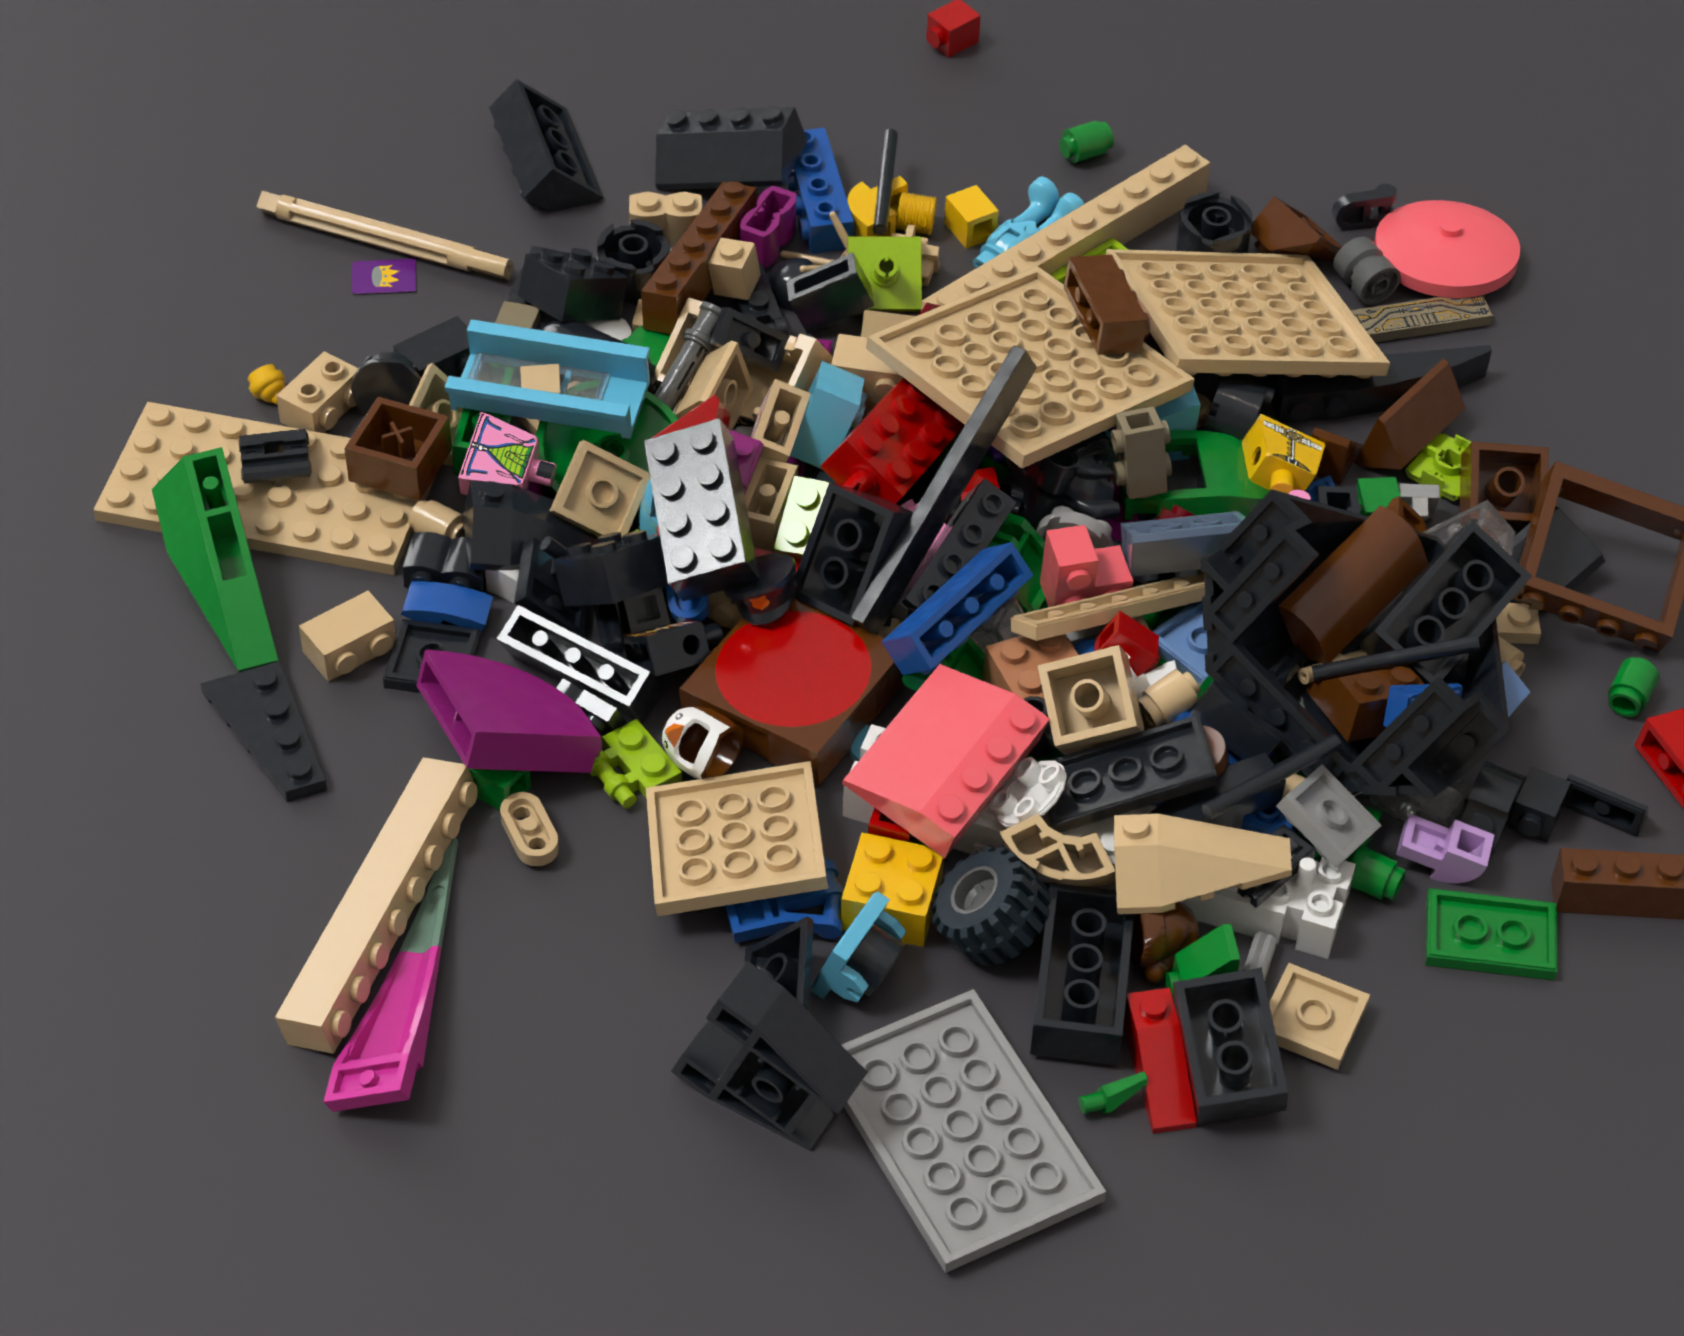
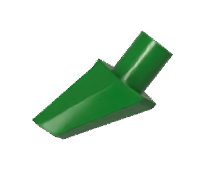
M1145 1071L1102 1085L1095 1093L1080 1096L1078 1104L1083 1114L1101 1110L1102 1114L1112 1112L1147 1085L1148 1078Z

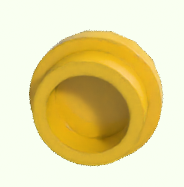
M267 364L257 368L248 376L247 379L250 383L248 389L254 398L267 403L277 404L276 395L285 388V376L273 364Z

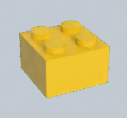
M862 832L841 899L842 930H848L872 894L878 891L890 899L884 911L897 919L906 930L901 941L924 947L933 916V911L931 910L932 902L937 899L934 894L937 887L942 884L944 858L925 845Z

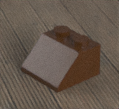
M1409 665L1307 684L1306 692L1345 740L1352 742L1378 737L1387 728L1383 726L1390 685H1420L1424 683Z

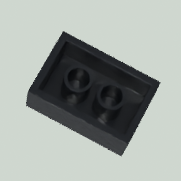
M1262 968L1174 982L1173 1002L1180 1023L1198 1125L1286 1111L1288 1089Z

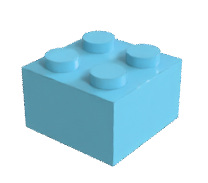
M821 362L808 391L811 393L790 456L822 469L820 465L851 433L852 428H855L861 422L865 411L863 406L868 395L862 392L864 378L827 362Z

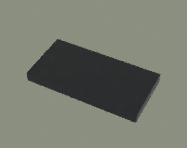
M1199 714L1049 760L1057 761L1063 765L1067 778L1063 792L1057 802L1048 810L1052 828L1062 833L1114 817V815H1121L1219 785Z

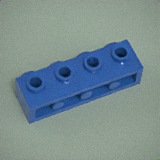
M825 128L803 129L808 142L785 183L786 190L796 193V216H800L798 219L800 239L807 240L810 254L845 250L846 248L829 217V213L832 211L836 212L849 237H853L854 221Z
M1013 542L984 548L881 642L902 675L917 672L926 675L934 671L939 664H942V660L952 650L963 645L968 640V636L978 626L993 617V612L1003 603L1016 596L1018 589L1033 574Z

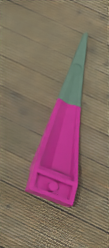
M456 837L451 840L446 849L441 866L438 870L434 871L416 917L383 984L357 1029L333 1064L323 1101L332 1112L405 1101L410 1098L416 1071L421 1069L424 1063L458 848Z

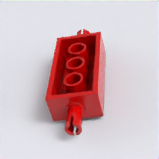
M902 378L874 406L820 467L839 485L883 498L896 504L965 424L905 378Z

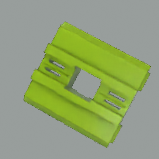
M1439 433L1406 468L1407 476L1419 484L1439 485V499L1444 496L1451 501L1457 500L1460 497L1461 453L1471 441L1457 434L1454 439L1446 434Z

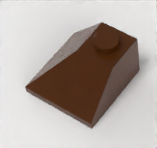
M1273 196L1252 223L1251 234L1257 239L1254 245L1264 254L1309 255L1312 260L1334 261L1338 251L1342 248L1336 240L1306 214Z

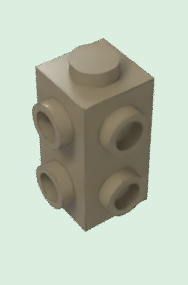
M1154 406L1116 413V430H1111V442L1115 454L1118 453V462L1113 463V473L1117 486L1123 485L1129 500L1148 498L1156 494L1166 493L1167 476L1172 475L1171 460L1169 454L1165 453V444L1170 443V431L1167 421L1160 420Z

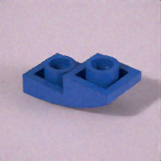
M412 581L408 588L401 615L415 621L441 624L444 620L460 627L481 629L482 632L486 625L493 596L452 584Z

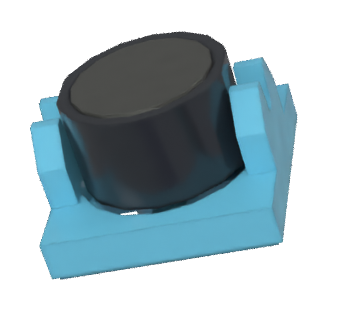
M878 891L872 894L819 972L811 986L813 993L824 999L828 992L832 990L842 998L857 1003L863 994L869 998L872 996L906 945L901 941L906 930L897 919L884 911L890 901L889 898Z

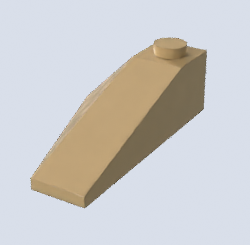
M1163 814L1114 815L1117 914L1162 913L1176 909V902L1198 896L1200 901L1214 898L1215 891L1232 886L1247 889L1292 876L1290 838Z

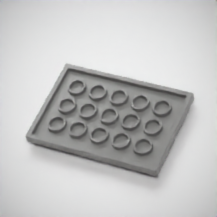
M974 989L842 1044L868 1072L844 1108L945 1273L1105 1201L1107 1191Z

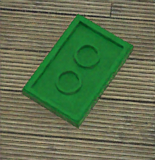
M1428 888L1426 896L1425 965L1555 981L1557 974L1556 903Z

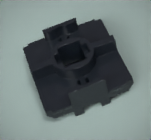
M306 429L239 436L238 444L242 462L241 479L244 481V484L275 481V487H281V480L311 477L312 465L308 452L309 436Z

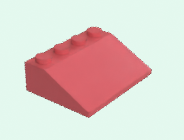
M939 664L844 778L842 784L943 858H946L987 807L992 797L999 792L1011 777L1018 763L1025 759L1039 742L1050 718L1015 693Z

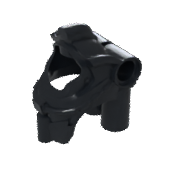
M1104 431L1024 468L1019 467L1003 455L1004 460L1024 492L1022 498L1026 506L1024 514L1030 522L1038 525L1045 516L1050 515L1052 510L1058 506L1068 507L1074 512L1088 515L1094 519L1118 518L1120 507L1119 503L1113 500L1114 484L1112 481L1113 463L1118 462V453L1115 454L1111 438L1105 436L1106 433Z

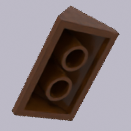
M1443 358L1377 419L1354 461L1355 464L1364 468L1402 469L1466 409L1448 361Z

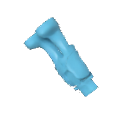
M1038 177L1031 183L1028 189L1030 206L1016 218L1006 220L988 237L986 243L980 248V255L973 260L974 267L978 268L1085 203L1079 196L1071 192L1066 193L1059 199L1058 189L1054 183L1046 177ZM1047 219L1042 225L1036 228L1037 224Z

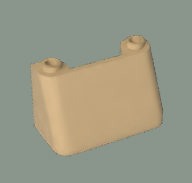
M688 297L654 370L656 383L659 386L662 384L663 379L685 343L683 338L686 329L692 328L701 313L699 307L702 301ZM799 334L798 338L790 335L784 348L786 352L779 372L746 364L754 389L739 417L756 422L762 402L775 379L808 392L821 362L824 361L831 364L832 355L816 338ZM705 354L704 357H703V359H701L699 365L697 366V369H699V367H700L701 363L703 362L705 356L708 355V354ZM690 381L687 384L685 390L682 392L678 401L684 398L690 386Z

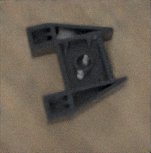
M749 961L745 962L706 1017L708 1020L671 1070L673 1074L706 1098L809 1151L835 1114L840 1113L868 1073L785 987L776 982L770 972L764 968L754 966Z

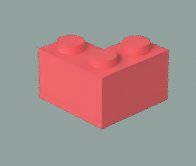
M1086 525L1046 531L1040 584L1048 607L1132 588L1133 579L1120 545L1094 549Z

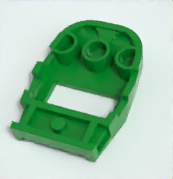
M1169 430L1170 443L1165 444V452L1182 451V456L1198 455L1205 488L1172 490L1148 498L1129 500L1123 485H1120L1125 520H1133V514L1155 513L1157 519L1162 507L1172 510L1174 504L1190 511L1195 516L1239 511L1246 517L1270 492L1248 479L1241 440L1224 433L1199 430Z

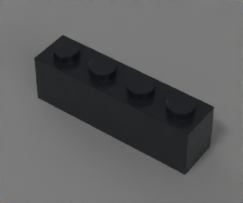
M517 605L497 637L502 646L516 659L559 681L564 678L581 690L585 689L616 707L620 712L638 719L641 723L644 722L663 691V687L650 671Z

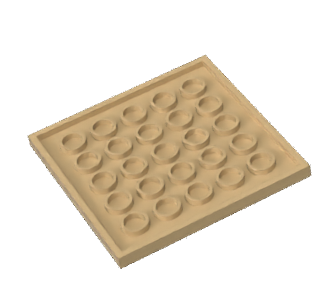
M1106 250L1105 255L1112 254L1119 268L1124 270L1126 281L1131 290L1136 292L1142 311L1148 314L1150 321L1149 332L1163 354L1177 368H1181L1190 376L1197 373H1214L1220 376H1230L1232 373L1251 374L1257 377H1264L1267 374H1284L1290 377L1320 375L1326 378H1334L1337 375H1354L1359 378L1387 375L1390 362L1309 255Z
M1038 266L867 337L866 349L965 425L1011 348L1015 345L1025 349L1037 366V369L991 444L1021 468L1116 426V413L1152 406L1156 408L1191 392L1194 383L1192 376L1181 368H1177L1174 363L1144 342L1141 352L1098 355L1064 290V285Z

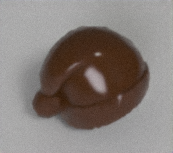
M1181 901L1175 903L1176 909L1162 913H1140L1134 915L1131 958L1134 965L1144 968V976L1148 982H1161L1166 977L1167 972H1172L1175 954L1200 938L1198 921L1193 911Z

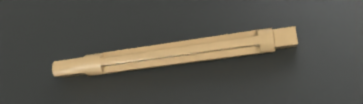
M261 191L256 206L261 212L275 215L281 220L468 272L476 271L509 280L514 268V263L510 259L479 251L472 246L284 194L280 196Z

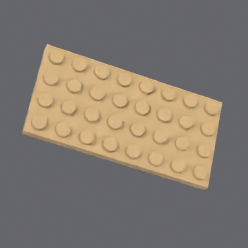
M147 402L93 511L96 521L162 533L152 488L182 457L222 447L249 549L395 576L414 530L409 525V516L413 507L419 501L350 482L348 480L344 448L351 438L306 430L309 436L308 452L312 465L311 477L281 480V487H275V481L244 484V481L241 479L242 462L238 444L239 436L297 430V428ZM435 478L433 479L432 483L428 487L427 491L425 492L421 500L427 499Z

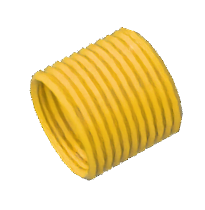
M903 191L898 206L896 230L906 231L908 225H915L917 234L931 235L936 212V196H920V194L904 193Z

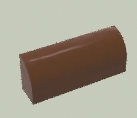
M1379 506L1278 605L1293 645L1298 646L1301 652L1306 653L1307 659L1323 664L1331 662L1429 564L1418 535L1401 516L1388 508Z

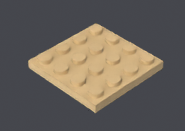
M811 761L646 788L654 902L657 916L828 889Z

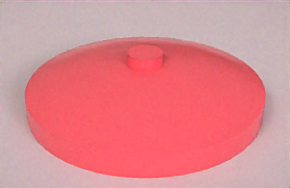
M1420 201L1393 210L1379 223L1374 242L1383 252V255L1399 270L1401 275L1400 284L1423 294L1444 298H1470L1500 289L1515 275L1520 257L1519 240L1508 224L1484 209L1455 201Z

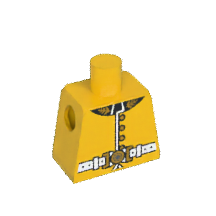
M1260 414L1242 440L1248 479L1269 491L1273 489L1287 494L1292 490L1305 491L1317 474L1325 443Z

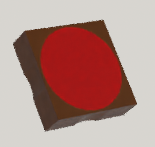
M794 598L791 607L785 615L768 626L752 625L742 618L679 688L681 709L703 706L711 708L732 720L743 729L744 743L742 747L756 752L771 764L783 766L811 761L814 784L820 786L850 750L858 733L880 714L904 685L902 681L904 675H902L881 641L884 637L859 626H852Z

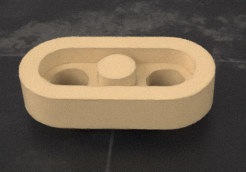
M517 792L504 799L500 807L501 823L519 859L530 866H544L551 863L559 852L558 834L539 798L531 793Z

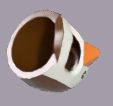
M692 706L676 710L669 717L663 727L662 743L669 759L677 767L692 777L703 780L704 778L727 775L740 756L744 737L743 729L726 716L711 708Z

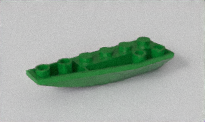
M220 447L184 456L152 488L167 554L238 673L278 662L223 448Z

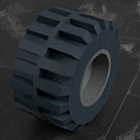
M993 846L986 847L981 853L976 850L970 853L967 859H961L955 864L956 867L944 876L943 884L937 887L934 894L937 899L932 902L931 908L934 912L932 920L933 924L937 926V930L971 962L975 964L978 962L981 966H989L992 962L998 965L1004 963L1008 957L1013 959L1018 956L1020 950L1025 946L1028 948L1034 942L1032 940L1034 936L1040 934L1044 927L1042 922L1049 915L1050 909L1047 907V904L1051 902L1050 894L1047 892L1048 888L1045 883L1015 853L1010 852L1007 848L999 847L995 849Z

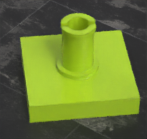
M848 237V254L854 252L872 286L875 306L867 310L878 312H921V237Z

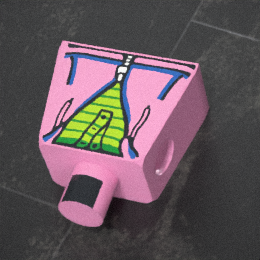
M481 412L458 477L460 493L468 494L470 481H493L511 484L525 490L528 489L530 481L551 487L555 478L557 464L538 459L540 452L539 439L535 435Z

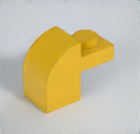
M901 176L893 178L888 229L884 235H877L873 232L878 186L870 189L862 181L852 188L848 195V205L854 221L853 237H892V233H896V215L900 196L903 191L908 193V183Z

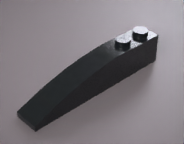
M1490 345L1386 354L1385 357L1390 362L1387 375L1371 376L1370 378H1359L1354 375H1337L1334 378H1326L1320 375L1290 377L1284 374H1271L1269 387L1276 389L1271 403L1277 421L1280 423L1350 417L1386 411L1443 358L1450 363L1458 388L1486 377L1492 349Z

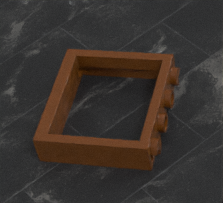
M1555 461L1543 478L1519 562L1532 577L1515 595L1513 600L1529 605L1531 610H1544L1555 614L1564 622L1571 624L1580 623L1594 628L1603 636L1619 637L1633 642L1637 648L1647 647L1660 652L1673 638L1684 596V507ZM1558 497L1680 540L1659 621L1536 577Z

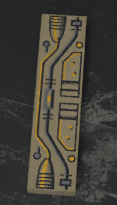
M1483 295L1470 298L1436 297L1351 310L1374 342L1491 325L1493 318Z

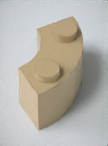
M1039 813L1000 832L1005 847L1010 852L1015 853L1043 882L1098 888L1116 882L1115 869L1097 833L1082 837L1063 835L1050 828Z

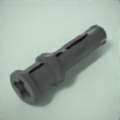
M704 301L699 307L701 313L692 328L686 329L683 338L685 343L655 393V396L662 400L672 411L701 359L715 348V345L711 344L710 340L722 308L710 302Z

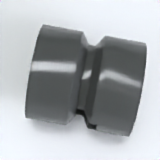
M1368 237L1352 239L1338 251L1334 258L1333 267L1345 283L1352 286L1351 290L1366 305H1375L1384 301L1396 290L1400 283L1401 275L1399 270Z

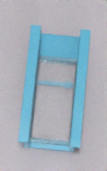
M470 320L467 328L470 355L461 378L449 376L444 387L445 392L449 393L451 410L457 411L458 407L620 433L622 438L631 439L650 383L649 347ZM559 364L561 394L521 387V366Z

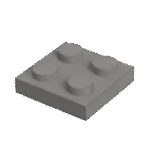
M1323 764L1276 805L1285 815L1287 821L1292 826L1298 828L1315 846L1316 851L1335 868L1381 826Z

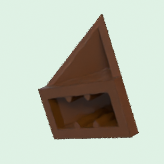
M1315 427L1310 437L1325 443L1316 476L1324 478L1331 475L1333 482L1341 485L1363 444Z

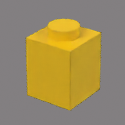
M977 185L946 196L944 224L967 249L986 242L988 237L998 227L999 210Z

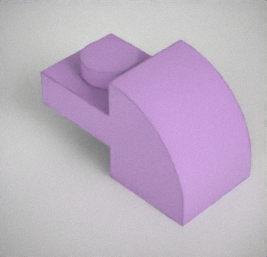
M1409 814L1403 825L1396 855L1432 868L1430 875L1432 880L1444 883H1465L1478 878L1487 868L1494 834L1458 820H1454L1450 828H1446Z

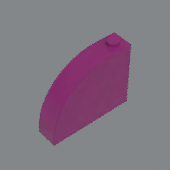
M425 650L416 686L467 769L592 772L595 757H598L601 752V736L583 710L563 692L538 677L497 661L463 653Z

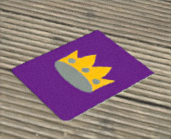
M416 259L352 262L353 294L416 292Z

